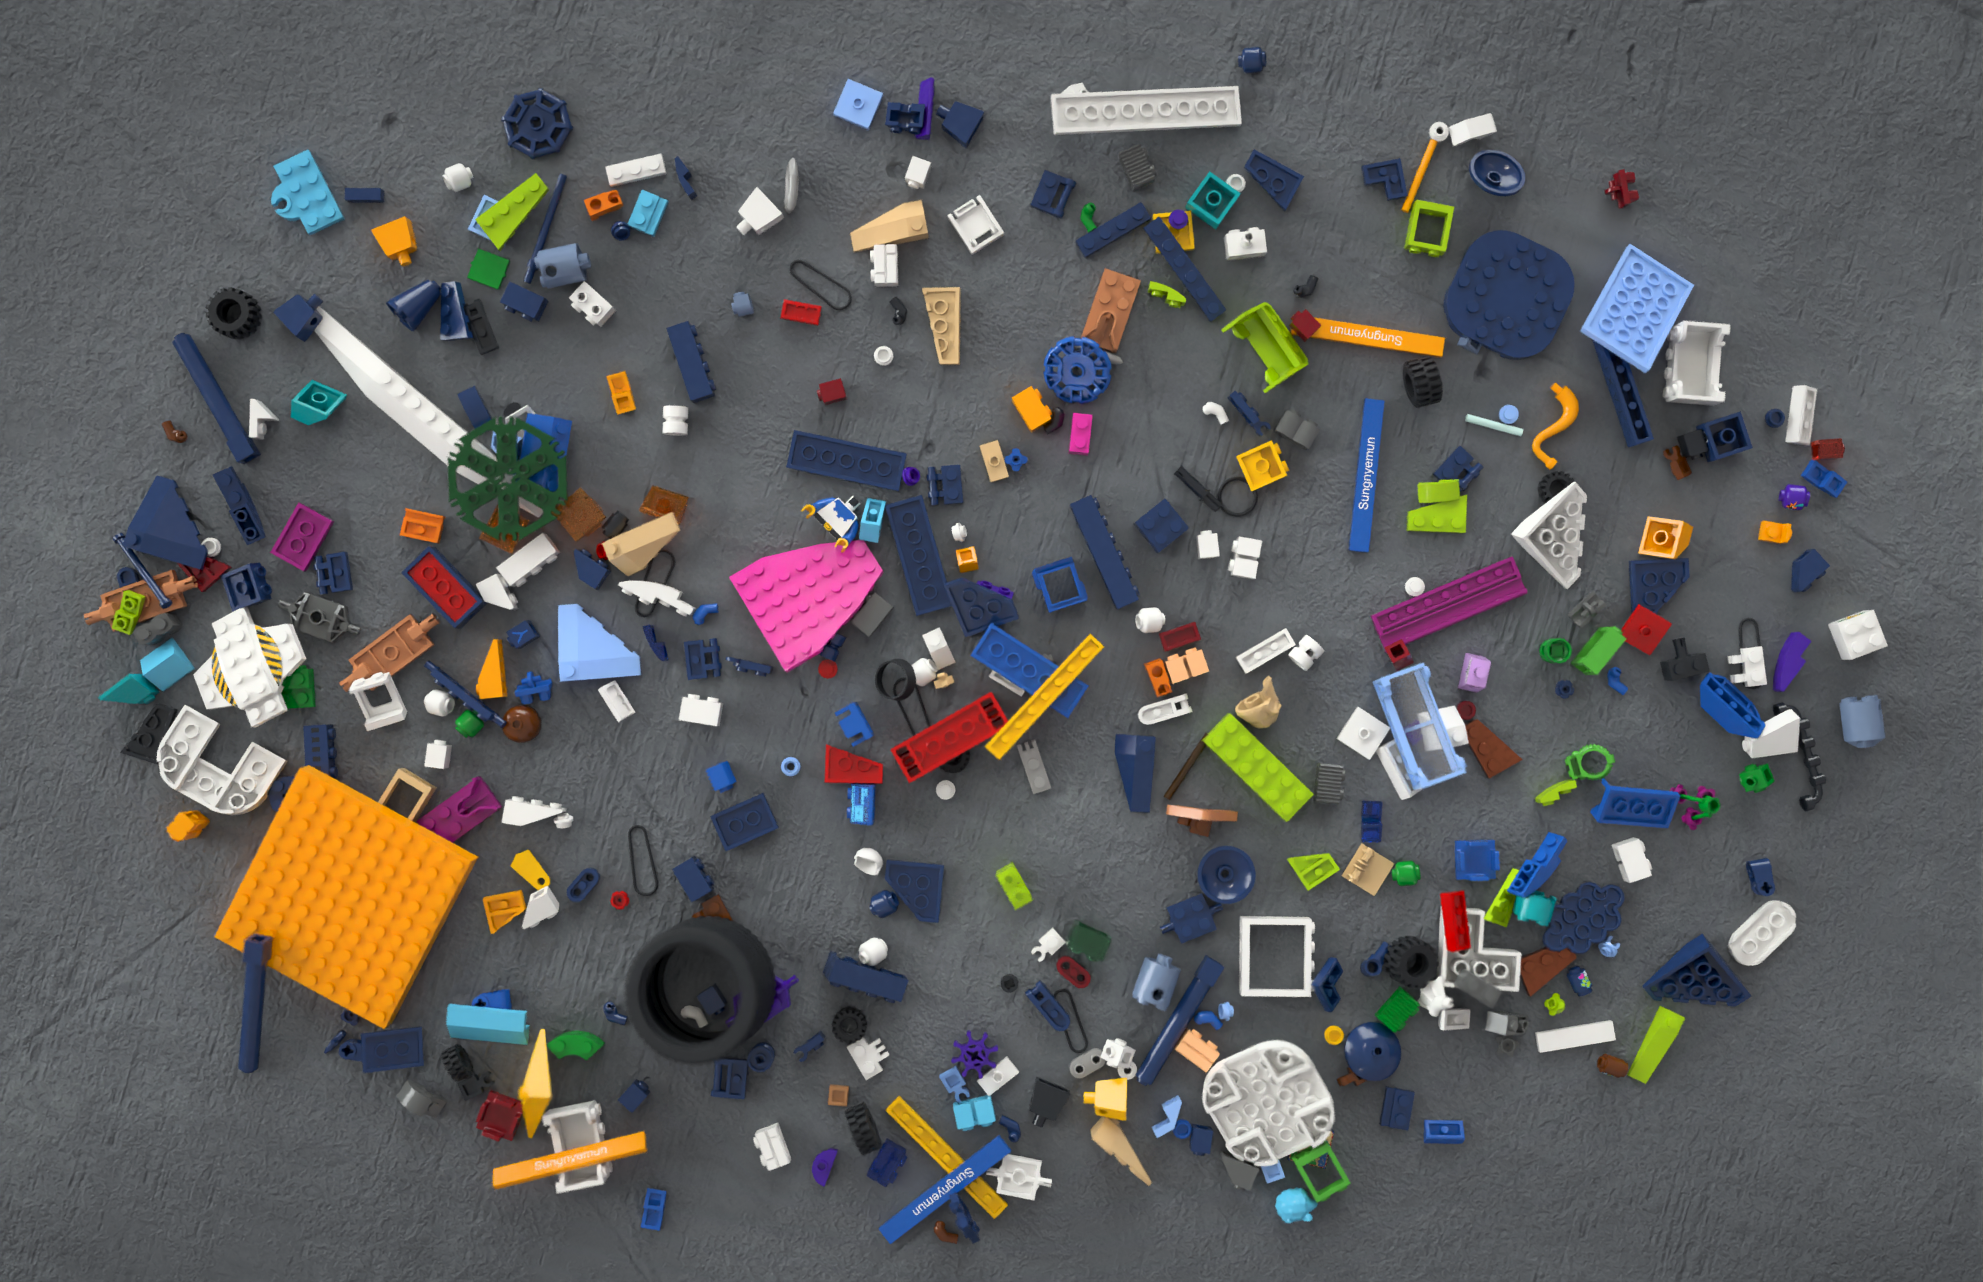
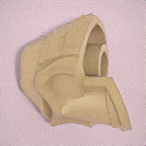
M1270 676L1263 680L1264 688L1262 691L1243 699L1235 707L1237 716L1258 729L1267 728L1274 723L1282 706L1279 704V698L1275 693Z

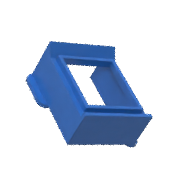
M1072 557L1037 567L1032 571L1036 587L1042 590L1049 613L1088 599L1082 581H1079ZM1070 567L1079 596L1052 604L1043 575Z

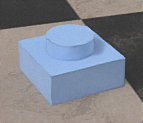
M1279 1159L1277 1164L1261 1166L1267 1184L1285 1178Z

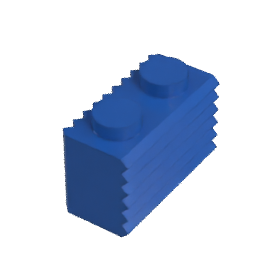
M728 761L706 769L707 776H710V783H712L713 790L715 791L719 790L722 793L733 788V783L737 782Z

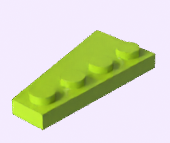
M535 173L475 220L497 249L501 251L507 240L511 239L515 234V230L527 219V215L532 209H535L549 189L537 173Z

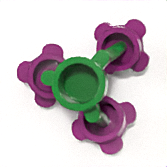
M1681 784L1670 789V791L1680 794L1679 804H1683L1686 800H1691L1698 804L1700 810L1704 812L1701 814L1692 807L1686 809V813L1681 819L1691 830L1697 829V825L1701 824L1702 818H1711L1712 814L1717 813L1720 809L1719 798H1715V790L1712 788L1706 789L1704 786H1699L1696 797L1688 796L1687 791L1683 789Z

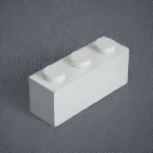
M541 533L496 568L509 586L520 587L527 581L526 578L528 576L538 574L544 564L554 562L558 558L556 555L560 551L547 534Z

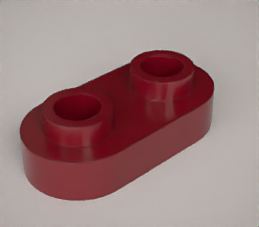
M1062 956L1058 959L1056 967L1063 977L1077 988H1085L1089 985L1091 977L1084 967L1070 956ZM1064 962H1068L1070 964V966L1066 969L1062 967ZM1080 974L1084 975L1082 981L1077 979V976Z

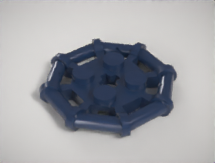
M544 88L513 96L514 100L506 114L501 118L509 147L521 151L534 160L540 156L555 152L559 153L570 131H573L565 100H560L544 91ZM536 99V102L533 105L529 106L525 105L524 103L526 101ZM543 100L552 103L553 106L549 108L543 105ZM520 105L522 109L520 110L518 116L515 118L513 116ZM560 111L563 123H557L556 112ZM541 119V125L534 128L533 120ZM512 124H517L519 133L514 135ZM556 129H561L562 131L554 142L552 136ZM523 138L530 141V148L520 143ZM548 141L550 146L537 149V144L539 143L544 144Z

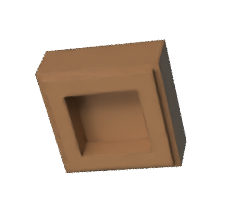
M830 1084L828 1105L847 1107L849 1086Z

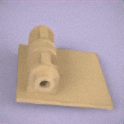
M1361 843L1342 876L1375 896L1394 863Z

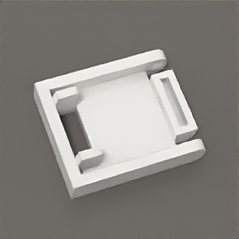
M980 195L976 197L979 202L978 206L972 199L954 210V214L957 217L956 220L951 213L947 215L972 255L1004 235L1003 230ZM990 230L993 235L977 244L975 239Z

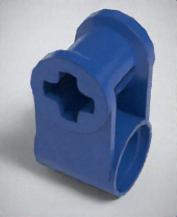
M503 989L482 993L473 999L472 1006L511 1010L510 990ZM481 1000L482 1002H486L485 1006L483 1004H480Z

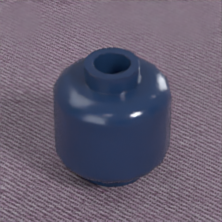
M1260 47L1244 48L1242 55L1238 56L1239 67H1242L1243 71L1247 74L1261 72L1263 67L1267 65L1266 52L1262 51Z
M883 890L872 896L869 908L873 915H877L879 918H886L897 911L899 900L894 892Z

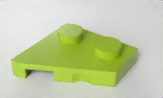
M1329 853L1290 857L1287 859L1308 891L1340 870Z

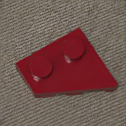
M208 556L206 557L203 570L177 563L188 577L194 576L197 581L193 583H198V589L201 592L209 589L221 578V575L227 573L232 568L230 565Z

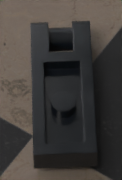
M480 298L474 300L472 304L468 305L466 303L463 307L464 312L469 318L468 325L479 353L484 355L499 349ZM477 310L478 314L472 316V312Z

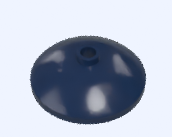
M1497 150L1480 151L1474 155L1469 164V172L1475 184L1491 195H1514L1522 189L1525 183V173L1522 166L1516 159L1504 152Z
M1219 846L1204 855L1198 866L1197 877L1200 888L1207 897L1218 903L1232 904L1244 899L1250 893L1255 883L1256 873L1252 860L1244 851L1233 846ZM1223 870L1228 871L1226 877H1223L1221 874Z
M1367 1022L1358 1025L1349 1033L1345 1042L1344 1054L1346 1062L1354 1074L1364 1080L1380 1081L1391 1076L1398 1068L1401 1060V1046L1395 1033L1387 1026L1376 1022ZM1376 1048L1380 1051L1378 1055L1375 1054Z

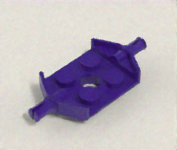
M793 975L788 980H782L776 976L775 1000L767 1020L791 1005L789 989L799 982L798 978L795 979L796 975ZM740 993L733 997L734 1016L725 1021L729 1028L733 1024L739 1010Z

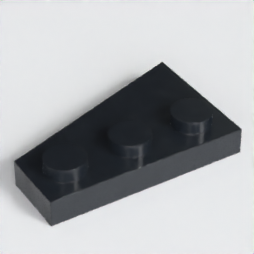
M156 704L143 721L137 733L133 734L130 738L131 741L120 753L159 764L157 762L159 745L173 724L178 709L163 704Z

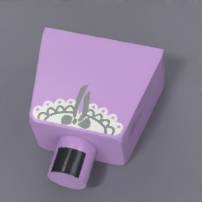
M1466 653L1458 688L1476 693L1486 687L1491 661L1486 657Z

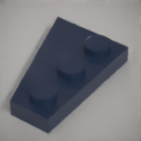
M1255 149L1244 166L1245 170L1284 211L1287 209L1304 178L1301 174Z
M460 282L441 283L440 340L442 341L473 338L472 332L468 330L469 318L464 312L465 300Z

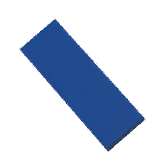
M992 623L970 655L1032 696L1059 668V666ZM1075 678L1049 707L1068 718L1088 688V685Z

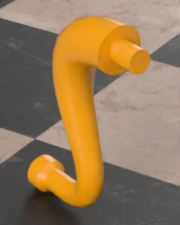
M1556 382L1550 389L1557 394L1555 398L1562 404L1563 414L1557 422L1540 432L1532 444L1534 454L1545 463L1549 470L1558 461L1546 455L1541 450L1540 444L1545 439L1567 429L1575 421L1579 412V404L1575 394L1566 385L1562 388Z

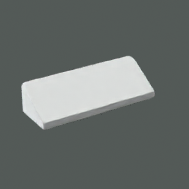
M1806 385L1793 386L1786 434L1787 443L1810 445L1817 389Z
M1394 739L1377 748L1376 753L1401 800L1410 798L1422 790L1413 789Z

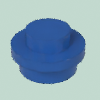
M1185 1119L1177 1120L1173 1129L1174 1135L1179 1139L1189 1137L1192 1132L1191 1124Z

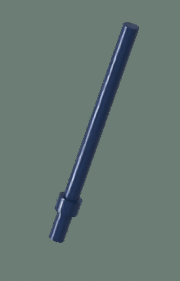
M561 173L559 174L532 257L528 260L526 266L528 269L523 282L531 284L535 270L538 271L534 258L537 257L538 251L543 250L567 178L566 175Z

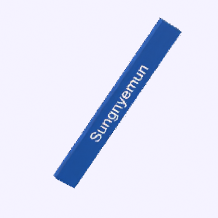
M1364 399L1348 551L1369 552L1385 400Z
M998 1135L879 1227V1231L890 1244L949 1200V1195L955 1192L958 1193L1009 1154L1011 1149L1001 1136Z

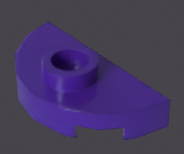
M830 1148L817 1154L813 1161V1177L823 1187H825L838 1149Z

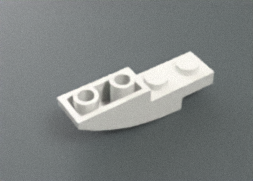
M624 581L618 585L622 587V592L630 596L632 594L639 596L638 600L647 605L650 603L655 604L659 598V603L666 607H670V605L676 607V612L683 616H687V614L693 615L696 610L695 607L680 600L683 592L664 584L649 581Z

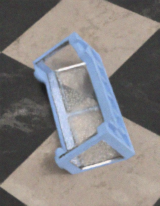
M1424 663L1373 681L1374 688L1414 790L1422 789L1466 773L1464 769L1466 768V763L1463 757L1455 754L1428 682L1431 673L1428 666H1425Z

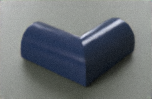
M1333 957L1327 959L1311 983L1322 1007L1330 1013L1333 1012L1341 999L1334 985L1343 973L1337 958Z

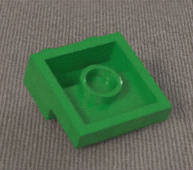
M300 665L290 676H286L283 679L282 686L284 688L281 694L287 709L316 707L314 669H307L306 665Z

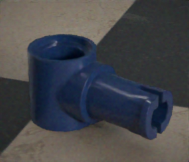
M1383 941L1375 954H1371L1368 960L1362 962L1360 970L1364 976L1372 977L1381 973L1383 961L1386 959L1384 958L1385 953L1388 954L1389 952L1387 950L1389 947L1388 943ZM1369 963H1372L1375 967L1373 973L1369 972L1367 968Z

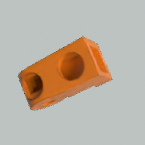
M617 190L604 192L584 200L592 221L623 207V202Z
M1158 658L1144 663L1156 696L1160 697L1171 693L1172 690L1163 661Z

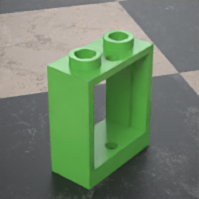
M1615 626L1599 627L1572 660L1571 664L1585 675H1598L1626 640L1622 636L1623 632Z
M1326 1139L1314 1148L1311 1145L1291 1156L1316 1202L1328 1200L1331 1194L1342 1192L1347 1188V1185L1351 1184ZM1328 1153L1341 1178L1316 1192L1302 1166Z

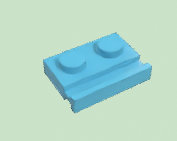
M641 190L628 222L629 227L654 237L668 205V200Z

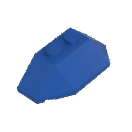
M1710 672L1706 674L1700 684L1701 707L1728 733L1755 739L1759 738L1766 725L1761 720L1754 704L1726 677Z

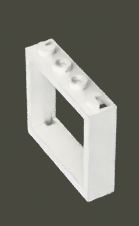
M1240 916L1239 994L1241 996L1311 997V991H1314L1311 986L1313 982L1311 980V972H1314L1315 968L1314 961H1311V953L1315 951V944L1312 941V934L1315 933V924L1311 918ZM1250 924L1304 925V989H1249Z

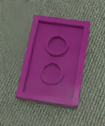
M298 502L270 553L306 572L334 521Z

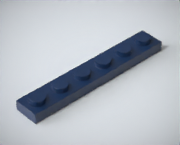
M1160 216L1145 226L1143 229L1208 320L1211 322L1225 312L1226 309Z

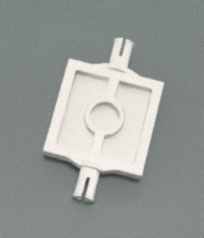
M1011 1154L1003 1157L999 1169L990 1167L986 1172V1175L997 1176L998 1185L996 1193L1029 1200L1035 1199L1036 1190L1039 1185L1051 1187L1052 1179L1042 1178L1040 1175L1041 1160Z

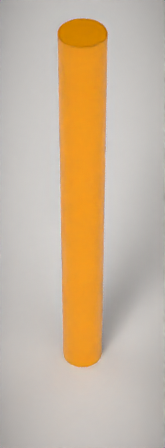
M1431 139L1401 209L1403 212L1408 213L1438 143L1436 140Z

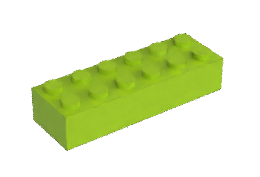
M1227 713L1202 740L1208 748L1286 822L1314 795L1231 713Z

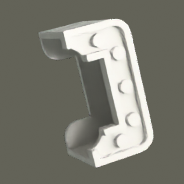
M1682 321L1672 327L1667 335L1669 348L1666 351V360H1668L1664 372L1666 386L1663 389V398L1666 399V402L1714 406L1725 401V392L1719 391L1722 388V384H1719L1721 347L1725 346L1723 338L1724 335L1730 334V324Z
M594 1100L549 1109L542 1116L544 1126L550 1125L548 1133H551L555 1153L605 1141L603 1135L605 1134V1125L600 1120L602 1111L599 1103L597 1104ZM607 1161L556 1174L559 1175L560 1181L556 1182L557 1193L604 1184L610 1172L613 1171L612 1162Z

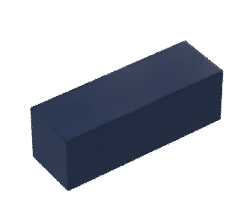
M345 188V200L348 203H384V190L381 188Z

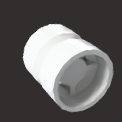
M664 406L663 418L666 421L663 422L662 434L674 436L688 435V424L685 423V420L688 419V407Z
M1305 635L1299 642V647H1294L1288 656L1300 668L1307 671L1314 664L1313 659H1318L1324 653V649L1311 637Z

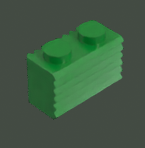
M1399 986L1374 1015L1395 1033L1405 1027V1021L1409 1016L1413 1017L1418 1012L1420 1004Z

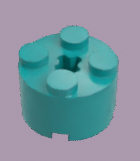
M1538 890L1525 898L1516 895L1512 912L1521 921L1529 922V919L1535 920L1539 925L1548 926V923L1551 922L1557 899L1552 895L1547 898L1544 892Z

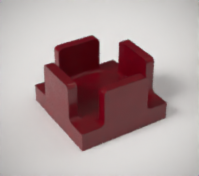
M491 1090L486 1101L481 1105L475 1121L477 1122L476 1128L483 1130L481 1135L490 1139L500 1141L504 1138L513 1141L524 1113L522 1101Z

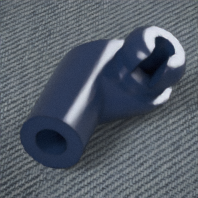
M606 1002L603 1006V1011L607 1020L625 1026L628 1016L618 1014L614 1003Z
M1002 1115L998 1124L1008 1129L1011 1142H1017L1021 1137L1019 1124Z

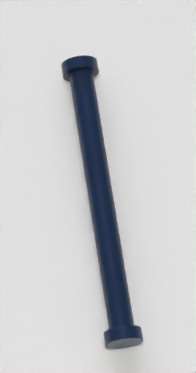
M123 533L115 535L113 541L119 544L160 601L159 605L161 608L166 609L172 605L171 599L165 596L134 551L122 546L125 535Z

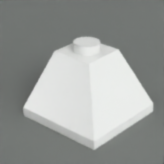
M1450 706L1438 709L1452 746L1469 744L1465 724L1456 707ZM1428 711L1417 713L1420 724L1431 720ZM1430 724L1421 727L1425 751L1442 749L1434 725Z

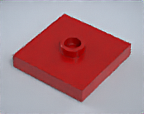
M1638 604L1622 627V636L1626 638L1625 642L1651 655L1672 623Z

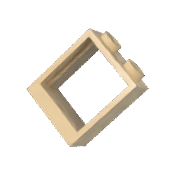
M400 768L378 803L385 806L400 780L405 781L423 792L408 819L416 823L437 787L406 768Z

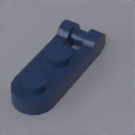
M1039 980L1035 984L1036 986L1032 990L1028 989L1025 994L1055 1030H1066L1071 1022L1069 1014L1050 993L1046 985ZM1041 992L1044 997L1039 1000L1036 995Z

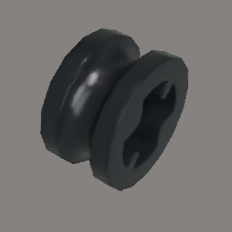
M1007 974L1001 979V987L1005 992H1014L1018 987V980L1014 975ZM1009 979H1013L1012 982L1015 983V985L1010 986V988H1006V984H1004V981H1009Z

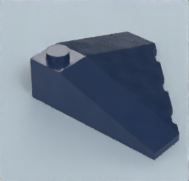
M157 475L128 527L122 546L203 570L208 550L205 545L200 544L197 537L200 535L195 522H190L186 512L189 509L184 498H179L175 490L178 488V485L174 480Z
M1703 934L1685 944L1643 985L1645 991L1655 1001H1662V997L1673 998V1002L1689 1003V999L1700 1000V1004L1716 1005V1001L1727 1002V1006L1735 1007L1752 997Z

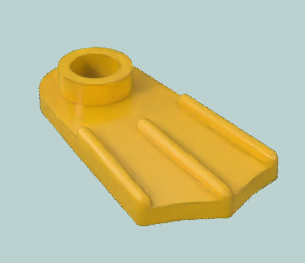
M530 850L515 855L510 866L537 890L550 885V877ZM540 878L545 880L543 885L539 883Z

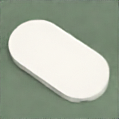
M1777 900L1763 904L1731 935L1728 948L1732 958L1736 962L1748 966L1758 965L1763 962L1795 930L1796 913L1793 908L1787 903Z

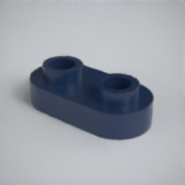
M595 868L584 869L568 887L567 897L573 902H580L585 899L600 880L599 872ZM588 874L593 875L592 881L587 878ZM576 888L581 890L580 895L575 893Z

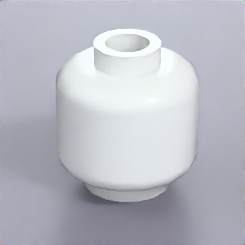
M461 163L446 168L445 174L442 175L449 190L452 189L454 192L470 187L471 179L473 178L470 168H465Z
M1156 607L1143 608L1136 614V626L1143 633L1159 632L1162 625L1165 624V615Z
M921 658L911 665L915 672L916 684L919 686H926L937 676L936 672L938 669L931 659Z
M435 689L426 695L424 704L427 712L443 717L453 711L455 701L448 692Z
M873 937L861 944L859 947L860 961L869 966H875L883 961L888 951L886 943L882 939Z

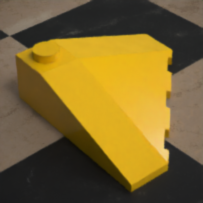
M541 1029L523 1086L519 1089V1099H522L528 1138L533 1137L551 1098L545 1029Z

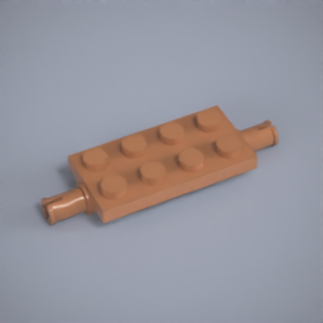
M175 570L153 576L152 578L165 596L172 601V605L166 609L161 608L159 605L160 601L144 580L100 595L102 606L99 610L84 614V619L89 618L85 622L88 625H92L104 620L110 624L112 629L115 611L120 609L123 592L126 590L146 596L137 624L153 619L159 614L170 613L187 607L183 592L197 588L198 583H193L197 580L194 576H190L178 581Z
M432 613L419 623L412 614H409L350 658L348 661L353 666V673L343 681H340L339 684L341 686L344 685L343 689L348 692L352 683L357 679L364 678L365 680L380 672L383 674L389 672L391 677H393L435 645L427 635V632L439 624L440 620L436 619L437 616ZM379 686L370 688V690H371V691H374V690L377 689Z

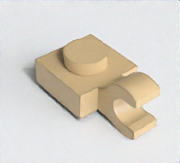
M945 672L937 674V681H934L936 689L940 687L945 688L949 684L955 683L953 676H948Z

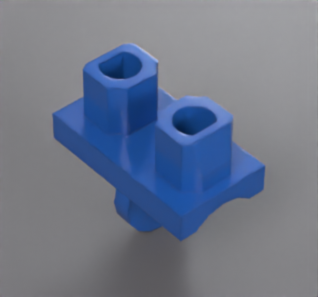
M531 671L527 672V678L521 679L522 685H517V690L514 691L515 696L520 697L523 705L532 703L534 701L532 694L535 693L539 694L540 701H545L551 698L553 683L551 679L542 680L540 675L534 676Z

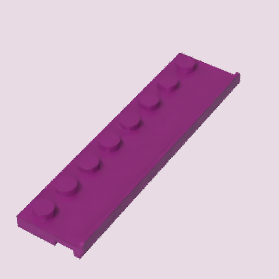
M1511 556L1370 615L1385 650V647L1400 639L1406 645L1523 596L1528 591L1522 582L1515 560Z

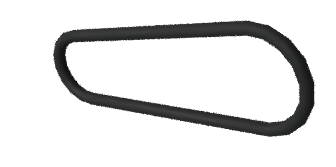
M795 260L791 263L789 269L791 275L830 307L836 310H843L850 305L852 295L846 287L803 260ZM798 262L802 263L844 289L849 295L848 303L843 307H836L793 273V265Z
M662 549L658 553H668L673 561L663 583L666 585L675 566V557L670 551ZM654 558L650 560L643 581L647 580ZM638 596V598H637V600H636V603H635V612H636V614H637L638 616H640V617H648V616H650V615L652 614V612H653V610H654V608H655V606H656V604H657L659 598L657 599L656 603L653 604V606H652L650 612H649L648 614L643 615V614H640V613L638 612V609H637L638 603H639V600H638V599H639V596Z
M1745 618L1739 624L1740 649H1743L1742 625L1748 620L1755 624L1758 647L1761 646L1758 624L1752 618ZM1740 663V674H1743L1742 663ZM1762 685L1754 686V687L1751 686V687H1747V688H1748V689H1757V688L1761 687Z
M906 677L900 678L895 682L893 686L895 697L898 696L896 693L897 684L902 680H906ZM916 684L915 690L927 725L930 727L931 725ZM897 701L913 736L916 735L901 702Z
M634 825L628 831L633 885L638 894L650 896L658 888L656 870L646 829L641 825ZM634 828H641L645 835L655 879V888L650 893H642L636 886L631 831Z

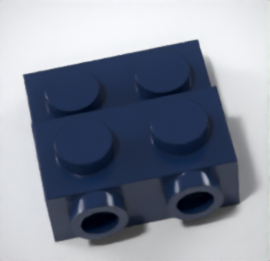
M249 563L221 575L232 612L272 599L270 595L272 588L265 579L266 569L260 563Z

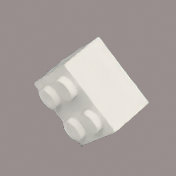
M1874 610L1861 611L1828 624L1842 660H1852L1888 646Z

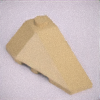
M922 200L903 203L851 232L854 252L874 249V245L900 244L929 238Z
M672 512L602 543L608 560L626 576H631L644 570L648 566L649 561L659 554L658 552L662 547L667 545L680 529Z
M1102 1116L1090 1129L1092 1139L1111 1156L1115 1153V1157L1122 1165L1126 1166L1128 1164L1131 1172L1149 1186L1151 1184L1150 1177L1119 1125L1120 1121Z

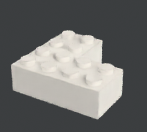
M1441 906L1437 959L1439 966H1437L1436 979L1442 977L1444 987H1456L1454 982L1464 968L1502 991L1519 992L1521 952L1515 949L1483 947V918L1485 917V911L1478 908H1466L1471 949L1453 952L1447 951Z

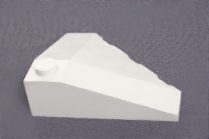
M1576 482L1571 483L1531 514L1511 533L1517 542L1565 589H1568L1581 575V568L1577 567L1578 556H1582L1583 541H1579L1580 530H1584L1585 525L1582 503H1586L1587 495Z

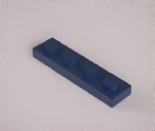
M1140 202L1077 239L1076 244L1086 258L1151 220V217L1143 203Z

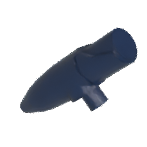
M341 1030L325 1048V1054L333 1050L347 1034L346 1031Z

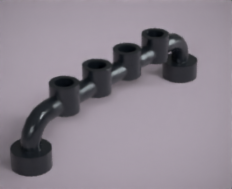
M1781 702L1773 705L1775 716L1792 709L1800 718L1798 743L1804 752V764L1810 773L1809 782L1815 790L1813 797L1805 795L1799 799L1801 808L1807 812L1815 809V804L1819 803L1822 799V785L1826 783V777L1823 773H1818L1816 766L1821 764V760L1817 754L1813 755L1811 748L1815 747L1816 743L1812 736L1807 737L1805 729L1810 728L1809 720L1806 717L1802 718L1796 707L1785 705Z

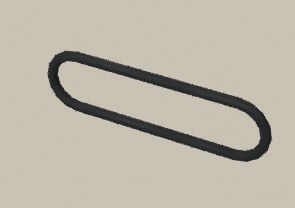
M1059 989L1054 993L1055 999L1059 992H1066L1069 995L1083 1038L1085 1040V1047L1082 1050H1075L1071 1044L1067 1030H1064L1069 1047L1075 1053H1082L1087 1049L1088 1040L1085 1035L1080 1017L1078 1015L1073 997L1068 990Z

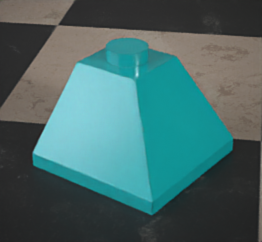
M311 380L291 400V418L307 425L327 419L347 398V394Z
M128 674L98 698L101 701L149 704L156 699L155 696L160 691L143 674Z

